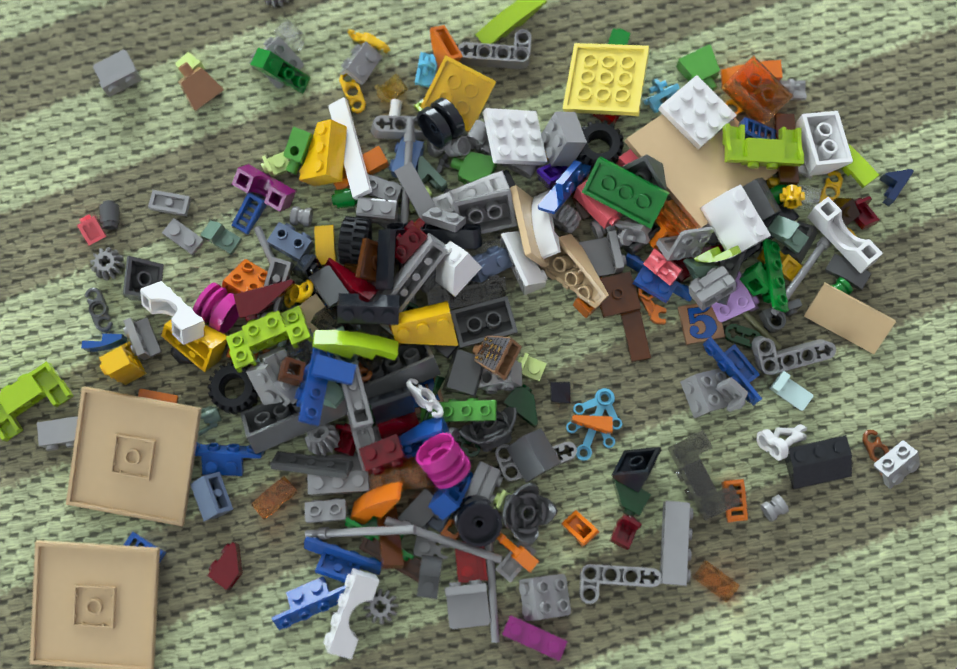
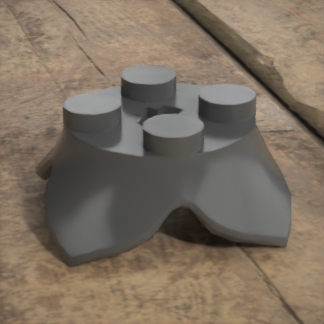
M507 407L501 412L497 410L496 421H472V425H464L459 430V434L467 441L481 447L484 452L491 451L502 444H507L512 440V428L517 415L516 407Z
M527 483L519 487L512 495H507L504 500L505 504L502 514L504 526L510 529L519 541L530 546L538 538L539 526L551 522L558 513L553 502L546 497L540 496L538 486L533 483Z

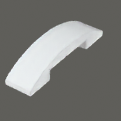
M502 170L432 198L437 208L446 212L454 211V201L510 188Z
M550 190L535 196L532 202L533 230L543 259L560 252L559 236L554 231L553 215L538 210L539 203Z

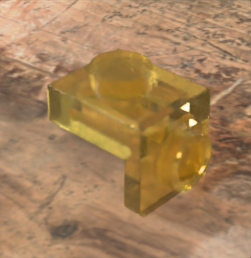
M394 74L383 85L377 84L374 86L377 90L378 98L383 102L389 103L391 99H398L408 90L398 74Z

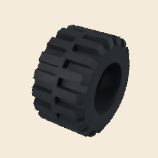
M595 120L594 124L591 121L587 123V127L585 125L582 127L587 143L576 158L577 161L591 166V169H593L600 156L617 164L618 158L623 151L624 142L623 135H619V128L614 129L615 125L613 123L608 125V121L604 120L603 123H600V120ZM596 139L603 140L609 145L610 150L605 153H596L589 148L588 143Z
M351 216L344 218L338 240L340 264L358 265L362 239L368 238L372 240V223L370 219Z
M229 362L227 366L220 365L219 371L216 369L213 371L215 375L214 377L210 376L209 381H211V384H208L207 388L210 390L208 395L212 398L211 401L218 408L226 413L238 415L239 412L241 413L253 408L252 405L258 403V394L246 373L249 369L248 366L242 367L243 372L239 373L235 369L234 364ZM234 378L243 379L245 383L243 393L235 399H228L225 396L227 383Z

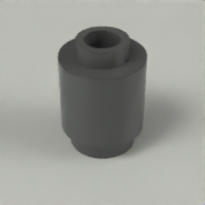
M112 200L103 201V204L99 205L100 224L106 230L117 229L118 224H120L119 205Z

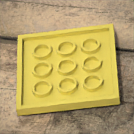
M574 43L563 111L585 114L639 116L649 46Z

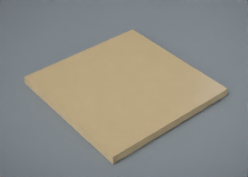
M663 114L624 141L638 158L647 154L663 164L666 191L670 192V197L697 228H703L709 223L700 209L703 205L740 184L743 187L751 181L762 177L766 181L778 172L777 169L769 170L764 166L751 169L746 165H741V163L725 162V145H722L723 129L698 150ZM734 118L730 122V126L739 127L740 122Z
M85 386L82 387L66 505L183 527L186 519L202 408Z
M36 541L30 664L95 669H154L160 548Z

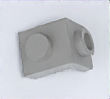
M730 377L718 383L716 390L730 401L726 408L727 411L739 410L745 405L748 391L737 381Z

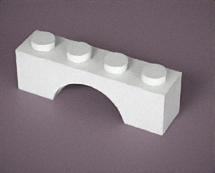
M829 197L816 205L807 217L860 273H863L873 265L883 254L870 239H860L848 230L842 219V210Z
M160 281L140 289L141 303L151 314L173 316L171 319L172 335L184 345L204 337L205 322L203 318L198 316L190 306L188 307L180 297L175 295L170 287H167Z
M352 569L351 574L347 575L345 580L346 589L344 594L341 593L338 600V611L333 614L331 619L332 628L324 639V645L328 653L352 659L358 638L349 628V618L356 606L373 600L379 584V579L376 575L357 569Z

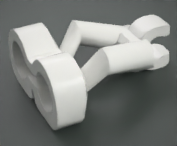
M802 424L797 425L795 428L776 427L774 434L769 429L762 430L757 433V444L764 451L769 452L772 457L780 461L788 457L789 446L807 439V436L802 433L807 431V427ZM780 435L789 436L785 441L779 438Z

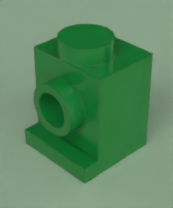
M759 261L745 269L740 277V281L753 297L760 293L762 295L769 291L767 272L762 267V262Z

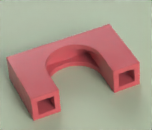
M629 149L618 158L616 165L622 167L638 159V157ZM587 180L576 188L574 198L604 229L609 225L614 226L623 214L582 193Z

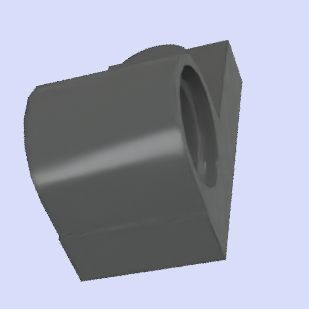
M800 298L788 302L789 311L786 313L780 311L778 315L771 313L772 308L763 310L759 314L763 326L770 333L780 331L786 324V317L798 313L797 310L802 306ZM771 318L776 319L779 325H772Z
M422 555L417 597L437 599L442 557Z

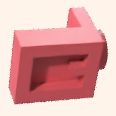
M88 214L79 219L81 223L77 227L88 245L107 236L99 224L96 215L91 217Z

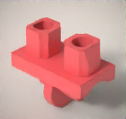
M657 248L653 249L650 256L643 263L670 286L683 271L672 260L667 261Z

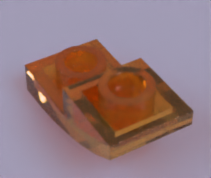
M284 476L263 492L252 503V506L265 520L279 510L281 504L293 497L297 490Z

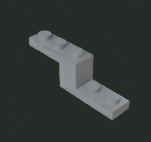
M356 364L352 385L341 383L348 408L347 416L362 472H364L365 467L359 448L374 443L376 440L372 429V415L359 367Z

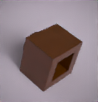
M286 357L281 362L278 381L298 386L303 380L306 362Z

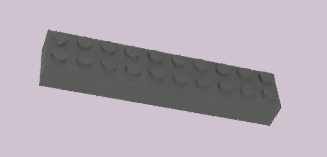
M400 344L398 345V356L395 360L375 355L373 360L367 358L360 362L368 371H372L371 379L363 383L367 400L405 387L408 379L414 378L420 384L436 377V375H441L429 345ZM363 373L361 377L366 376L367 373ZM345 399L336 409L323 405L319 426L298 421L301 407L296 406L297 401L294 404L290 402L286 407L283 405L285 400L269 405H263L262 403L240 414L246 438L255 454L331 421L347 415L348 408Z

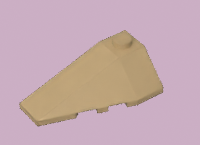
M568 234L559 237L560 252L548 257L549 266L541 267V269L545 271L549 278L563 284L562 287L572 290L577 294V297L595 309L598 308L609 296L583 247L573 235Z

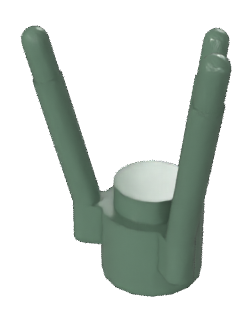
M217 406L202 408L200 419H203L205 424L209 423L210 425L200 430L198 437L217 427V422L222 421Z

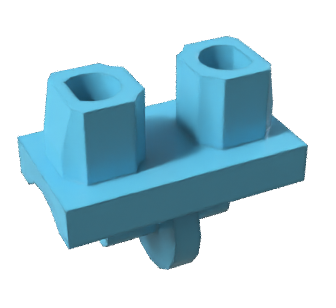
M420 52L415 85L430 87L437 71L434 54Z
M658 79L652 80L653 87L648 90L650 94L653 92L657 94L645 99L643 102L646 106L650 105L654 113L659 112L658 108L663 104L661 98L666 97L668 100L680 89L678 83L663 90V87L667 85L665 80L662 82Z

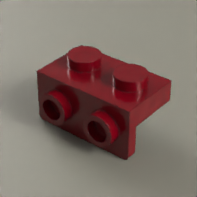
M421 218L416 222L411 220L404 228L406 232L403 235L399 233L396 236L395 258L402 264L428 238L420 229L425 224Z
M397 434L359 448L365 471L374 476L383 474L385 469L401 467L404 465V462L408 461V457L404 454Z

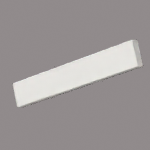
M343 97L328 106L332 120L347 126L344 167L352 197L357 200L358 197L371 193L372 188L348 101Z

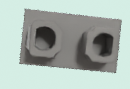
M789 78L786 81H771V100H806V80Z
M629 217L625 221L618 220L614 224L619 230L617 237L624 246H629L632 242L647 244L650 241L648 234L652 228L637 224L635 220Z

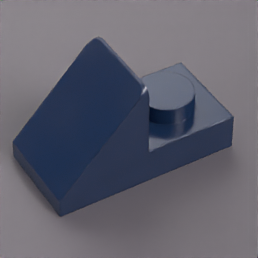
M914 170L894 171L882 175L879 180L889 186L883 194L885 199L882 203L889 207L896 200Z

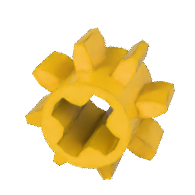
M789 185L786 188H782L783 193L780 194V201L783 202V207L795 209L798 206H802V200H805V192H801V187Z

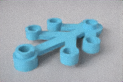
M602 388L597 391L594 399L574 405L573 412L576 415H582L585 410L597 406L595 413L589 416H602L604 410H606L608 416L613 417V421L617 420L620 423L619 427L613 426V430H619L622 427V421L617 417L612 406L615 396L610 389ZM606 395L608 401L603 402L601 396ZM581 406L583 411L578 413L575 408ZM570 421L567 423L566 430H568V433L573 434L583 426L574 424L576 429L570 431L568 426L574 424ZM588 429L583 444L577 448L576 457L581 461H587L592 455L590 446L596 433L595 430ZM600 432L604 439L603 445L606 448H612L615 445V439L610 434ZM606 439H611L613 444L608 446L605 442ZM586 450L587 456L582 457L580 451Z

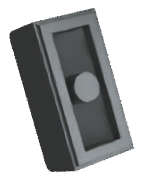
M798 221L797 223L800 224L798 229L807 235L809 239L797 254L785 245L781 252L784 255L789 254L801 264L818 231L815 226Z
M329 265L308 278L312 281L313 286L329 308L337 306L339 293H349Z

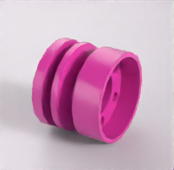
M213 282L199 295L194 304L193 311L203 318L205 324L209 323V327L225 334L235 324L239 315L234 294L230 293L227 295V289Z
M441 433L431 437L423 443L416 454L418 464L427 473L434 485L440 489L450 488L458 484L465 478L471 468L470 460L460 449L452 435L448 433Z

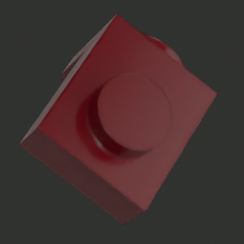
M870 196L863 199L858 198L854 201L860 213L854 221L861 230L876 225L880 220L868 206L872 200Z
M344 423V426L336 424L335 428L341 433L339 435L338 447L334 448V451L353 457L356 447L350 424Z
M623 515L617 520L609 541L628 550L636 531L642 524L633 516Z

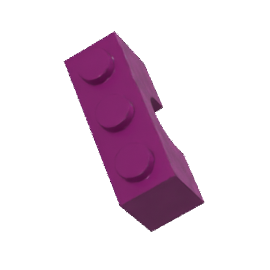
M250 164L238 167L232 182L233 186L247 194L255 192L266 197L264 203L279 212L290 208L297 192Z
M512 615L509 616L502 632L503 636L560 661L568 642Z

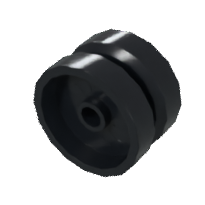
M443 97L438 98L431 103L430 107H425L417 114V122L424 136L438 148L445 147L452 139L459 137L465 131V124L459 111L449 100Z
M481 495L468 496L462 500L459 508L454 511V525L462 540L468 545L475 547L487 546L500 535L502 518L493 502L487 497Z

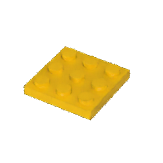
M445 55L420 107L423 109L428 106L430 107L432 102L441 97L449 100L462 116L465 131L469 132L475 121L478 120L496 81Z

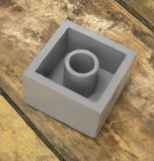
M555 112L541 133L546 156L551 166H570L587 143L576 112Z

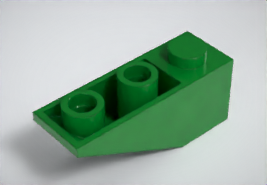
M258 48L250 63L251 66L301 94H304L311 77L269 50Z

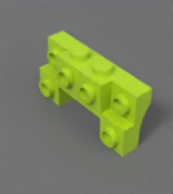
M726 123L723 126L722 145H725V162L741 163V165H746L751 169L764 166L769 170L778 169L779 166L800 167L804 164L801 128L786 130V127H782L779 129V139H745L744 124L736 127Z
M299 305L282 313L279 310L276 312L272 311L260 319L250 320L246 325L241 326L243 330L225 337L234 367L239 373L243 372L242 367L249 364L253 366L258 365L253 352H260L287 339H290L294 348L298 347L297 343L306 339L309 342L313 341L304 313Z
M46 361L30 373L21 375L17 379L18 381L12 385H7L0 390L1 440L7 442L22 432L23 428L16 417L45 397H48L53 406L59 407L74 396L51 363Z

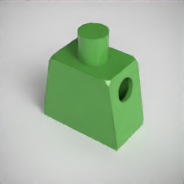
M710 44L678 59L676 67L688 82L697 75L712 91L717 89L718 86L714 79L718 77L720 68Z
M294 126L284 151V157L289 160L286 171L296 175L300 165L302 166L305 162L313 135Z
M469 152L464 160L454 157L450 167L459 170L458 181L468 184L493 174L498 163H493L492 156Z

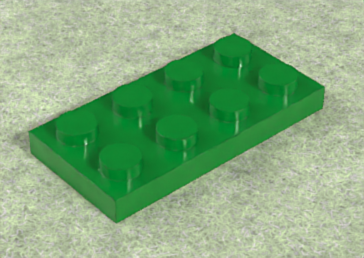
M601 156L598 157L582 190V193L650 229L654 226L670 192Z

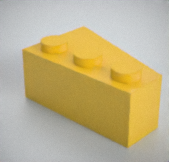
M332 119L317 122L299 177L300 181L312 186L342 181L347 126Z
M448 301L400 312L399 325H391L394 339L400 344L458 346Z
M171 320L164 324L161 337L203 372H206L221 360L227 343L225 338L227 335L205 325L204 337L183 345L172 335Z
M130 341L99 357L102 363L100 364L102 372L124 385L147 374L138 356L133 354Z

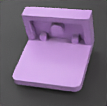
M740 271L735 281L736 291L731 293L727 305L717 302L711 305L720 322H725L746 311L752 312L759 309L757 305L760 303L758 296L753 297L740 281V277L743 274Z

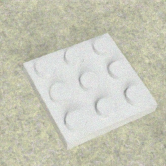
M697 75L658 108L698 150L721 131L726 123H730L737 116Z
M485 108L483 116L493 163L545 165L547 163L536 111Z

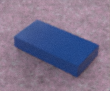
M316 354L311 375L351 386L356 364Z

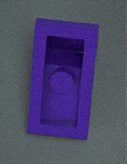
M549 163L540 167L536 171L538 180L550 190L555 186L556 181L567 170L568 166H551Z

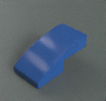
M102 334V341H82L81 348L87 352L109 350L126 343L127 337L122 334Z

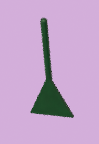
M437 375L432 391L435 397L445 380L444 377ZM428 410L425 413L423 421L427 420L429 417L430 412Z

